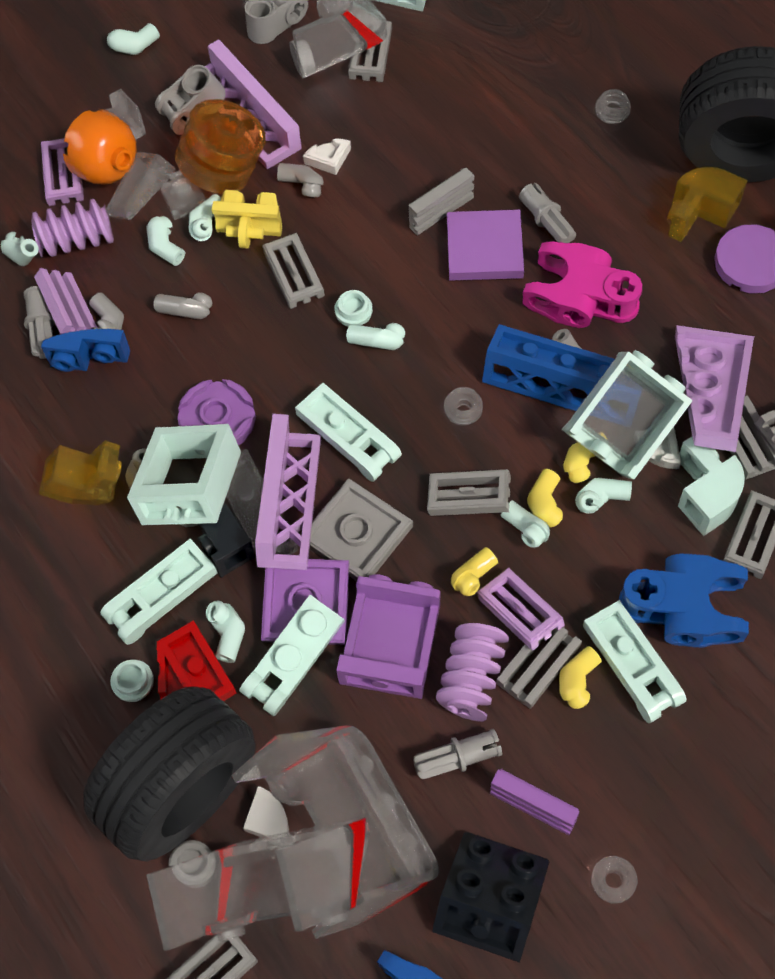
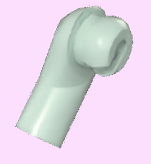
M148 23L138 32L116 29L108 34L107 43L111 49L117 52L137 55L156 41L160 34L154 25Z
M213 194L189 213V233L195 240L206 241L211 237L213 230L212 218L215 217L212 214L213 201L221 200L218 194Z
M165 216L153 217L146 227L149 249L174 266L179 265L184 259L185 251L169 241L171 230L168 228L173 227L172 222Z
M10 232L6 235L5 240L1 241L2 253L20 266L28 265L38 253L37 243L31 239H24L23 236L17 238L15 237L17 232Z
M390 323L385 329L351 324L347 329L346 338L348 343L395 350L403 345L405 330L397 323Z
M594 478L578 492L575 499L576 506L581 512L589 514L597 511L609 499L630 501L632 481Z
M513 500L509 503V512H502V518L523 532L522 539L527 546L536 548L548 540L550 535L548 524Z
M219 600L213 601L206 609V618L221 636L215 656L223 662L234 663L245 632V624L230 604Z

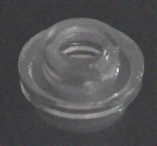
M617 89L605 91L597 99L595 105L597 117L610 124L623 122L628 118L631 110V104L627 95Z
M459 387L446 397L444 412L451 422L458 425H469L481 417L483 401L473 389ZM466 405L470 410L461 411L457 407Z
M609 856L601 859L595 865L591 875V883L595 893L602 900L609 903H622L628 900L635 892L637 874L634 867L624 858ZM607 874H618L622 880V885L619 888L608 886L605 880Z

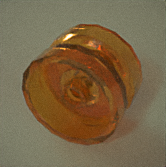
M221 99L205 100L196 104L188 116L184 132L175 150V161L181 173L191 183L205 191L223 194L225 190L239 191L245 188L251 178L256 162L266 145V133L260 121L250 111L238 104Z

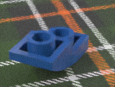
M88 329L68 332L43 340L41 346L50 367L65 372H70L73 369L87 371L91 358L102 363H112L114 361L127 363L130 354V347L123 330Z

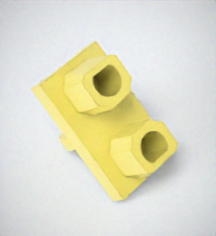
M225 190L220 201H213L212 214L215 216L216 232H225L226 237H238L240 248L248 249L251 238L263 239L264 235L281 236L282 222L275 193L261 192L257 195L256 204L244 203V195L238 190Z

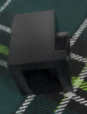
M227 504L222 506L217 523L198 524L203 535L197 537L207 556L212 558L220 577L227 575L256 557L251 540Z

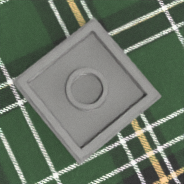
M348 478L312 521L309 549L324 560H349V577L357 581L359 576L369 577L376 574L412 529L413 520Z

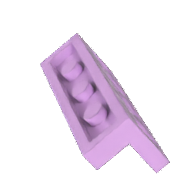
M219 39L208 45L211 63L205 67L222 80L221 84L225 88V98H236L241 101L240 108L224 107L222 102L214 111L268 170L302 149L299 125ZM243 119L258 120L261 123L259 130L244 129L242 127ZM263 141L278 142L282 147L267 155L262 149Z
M284 414L272 415L255 541L257 567L307 570L321 435L289 433V415ZM289 446L311 448V453L297 461L288 453ZM298 474L307 482V485L294 493L284 482ZM294 505L304 516L292 525H289L280 514ZM289 538L300 547L299 555L276 554V547Z

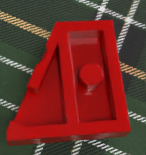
M194 620L157 641V661L159 663L158 694L160 699L184 687L193 686L208 688L222 701L237 694Z

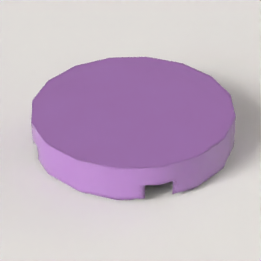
M757 224L741 225L729 230L720 239L714 257L716 271L722 280L730 286L734 284L737 287H741L740 291L746 293H765L775 289V231Z
M222 379L223 382L202 381L190 388L180 400L178 407L179 426L229 424L238 445L247 439L253 431L256 415L252 398L244 387L231 380Z

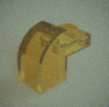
M715 167L697 168L684 174L677 181L672 207L667 219L672 221L668 236L682 242L697 217H701L725 229L741 204L748 180Z
M105 440L91 454L59 445L46 458L39 495L71 504L101 505L111 502L114 499L116 482L122 467L121 461H118L120 445Z

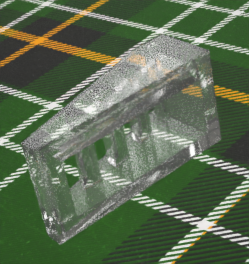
M137 152L134 163L122 178L106 208L108 216L131 221L167 182L176 168L159 154Z

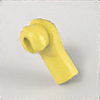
M602 432L598 433L606 439L605 435ZM578 442L568 449L563 464L564 472H568L569 480L573 483H579L589 478L590 470L587 468L590 458L595 456Z
M543 469L528 495L527 504L533 515L545 521L549 527H555L563 518L562 510L556 507L557 504L552 497L560 477L550 469Z
M485 547L460 566L451 577V584L454 590L460 591L463 596L474 595L480 587L479 578L498 564V560L493 552Z
M590 646L584 648L564 665L559 674L560 695L564 701H568L569 706L573 709H580L588 704L590 693L586 690V675L602 662L598 653Z

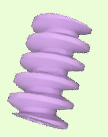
M94 198L90 199L89 211H86L80 202H76L75 214H71L67 207L62 205L61 215L58 218L49 208L46 212L45 221L41 220L37 212H32V229L41 257L43 256V248L51 257L56 256L58 244L65 253H70L72 241L80 250H83L86 246V238L90 240L94 247L99 246L101 234L108 243L114 242L105 204L104 207L100 208Z
M479 623L462 624L455 630V638L457 640L451 644L450 653L452 656L446 661L445 668L448 672L444 673L441 677V684L444 688L437 691L436 700L446 710L457 716L482 722L487 719V714L477 709V706L491 705L492 701L491 697L482 693V689L492 690L496 687V682L487 677L486 674L500 673L501 666L491 661V658H503L505 655V650L495 645V642L506 643L509 641V637L499 628Z

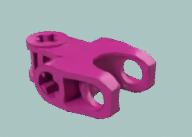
M553 241L541 243L538 251V264L543 269L560 275L563 279L553 284L541 282L526 283L523 291V305L556 323L576 328L589 326L593 316L608 319L615 323L629 322L636 317L639 312V298L642 294L643 284L635 273L611 268V256L597 247L581 243ZM550 254L557 255L562 259L553 258ZM624 281L628 282V289L623 288ZM536 297L542 298L546 301L539 300ZM616 305L621 306L620 313L615 312Z

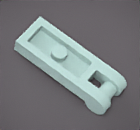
M324 383L319 385L295 407L296 415L358 467L359 471L369 481L374 482L382 474V468L388 462L392 464L402 455L399 447ZM370 445L378 450L371 457L364 452Z
M189 539L104 605L100 613L107 623L116 625L119 629L118 636L125 644H132L144 634L148 627L218 573L217 569L198 546ZM136 604L141 611L131 618L127 611Z
M309 595L255 670L243 682L239 691L249 699L255 697L264 704L263 709L274 717L345 620L312 595ZM271 672L283 680L275 691L264 683Z
M620 600L584 620V629L635 701L638 711L646 722L651 723L660 718L662 715L661 711L669 706L676 708L686 702L687 699L683 689ZM656 681L661 688V692L651 696L646 686Z

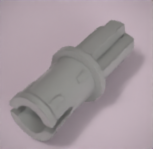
M530 183L522 189L519 199L532 212L535 217V223L539 227H545L557 242L570 243L576 238V232L560 214L561 206L556 202H552L537 183L533 185Z
M33 286L24 291L27 317L24 319V326L29 330L32 355L39 356L40 359H46L41 346L43 340L53 337L52 327L55 321L52 315H50L49 308L39 287Z
M490 729L487 732L459 741L456 737L451 738V743L418 753L413 759L419 778L427 779L458 768L461 772L466 771L467 765L495 756H502L501 745L497 746L495 743L499 741L496 731Z

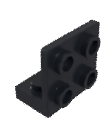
M465 832L440 897L432 932L520 963L549 866V860Z

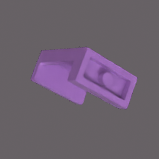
M383 575L359 576L356 583L357 595L343 655L340 654L336 670L339 684L422 699L440 610V590L434 589L431 585L424 582L414 581L408 585L393 582L390 578Z

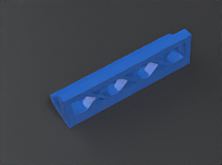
M499 324L487 348L482 382L577 411L586 398L582 399L574 396L569 389L577 388L589 395L615 359ZM495 364L508 367L514 375L507 376L494 372ZM621 372L590 413V416L631 428L643 388ZM536 376L544 378L551 386L543 387L537 385L532 378ZM613 399L629 404L627 412L612 408L607 401Z

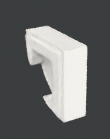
M332 139L333 142L318 147L314 145L303 155L304 164L336 175L351 150V142L346 139Z
M674 427L648 461L663 468L679 469L681 460ZM646 430L634 432L633 439L635 445Z
M258 786L243 829L247 833L287 845L289 826L284 808L271 792Z

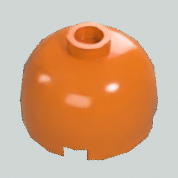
M99 109L100 111L96 112L88 110L80 114L72 122L65 134L64 142L68 143V155L63 153L64 162L70 172L87 182L103 185L111 184L122 179L132 167L137 152L136 139L129 125L115 114L105 109Z

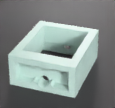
M229 424L155 428L127 496L141 525L217 523L241 454ZM207 458L198 483L163 484L173 459Z

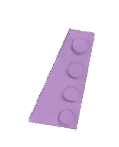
M676 325L675 341L682 381L686 388L684 392L692 400L687 409L695 446L736 452L754 336Z

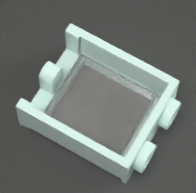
M636 350L633 353L627 351L619 352L616 355L615 360L568 423L561 429L623 477L630 479L636 478L692 402L689 397L683 394L686 389L683 384L669 375H665L664 378L651 369L654 363L647 356Z

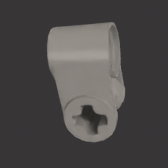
M248 0L244 8L249 39L259 44L273 41L279 34L298 23L304 17L308 9V1Z
M195 65L190 67L168 89L161 92L156 99L155 107L161 115L169 119L170 127L174 133L184 135L194 130L201 120L221 105L225 98V88L208 68L203 65ZM169 100L173 103V106L168 104ZM183 116L187 118V122L182 119Z

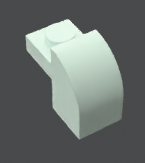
M690 437L683 442L679 455L681 465L695 481L683 489L678 507L700 533L705 536L732 515L742 493L745 477L743 467L735 455L722 463L715 449L695 446L693 437Z

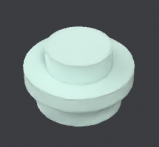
M358 290L344 292L335 304L336 318L346 326L351 324L361 326L368 322L372 316L373 309L370 299Z
M140 660L124 661L114 669L111 675V688L115 695L123 701H139L150 693L154 684L153 673L149 666Z

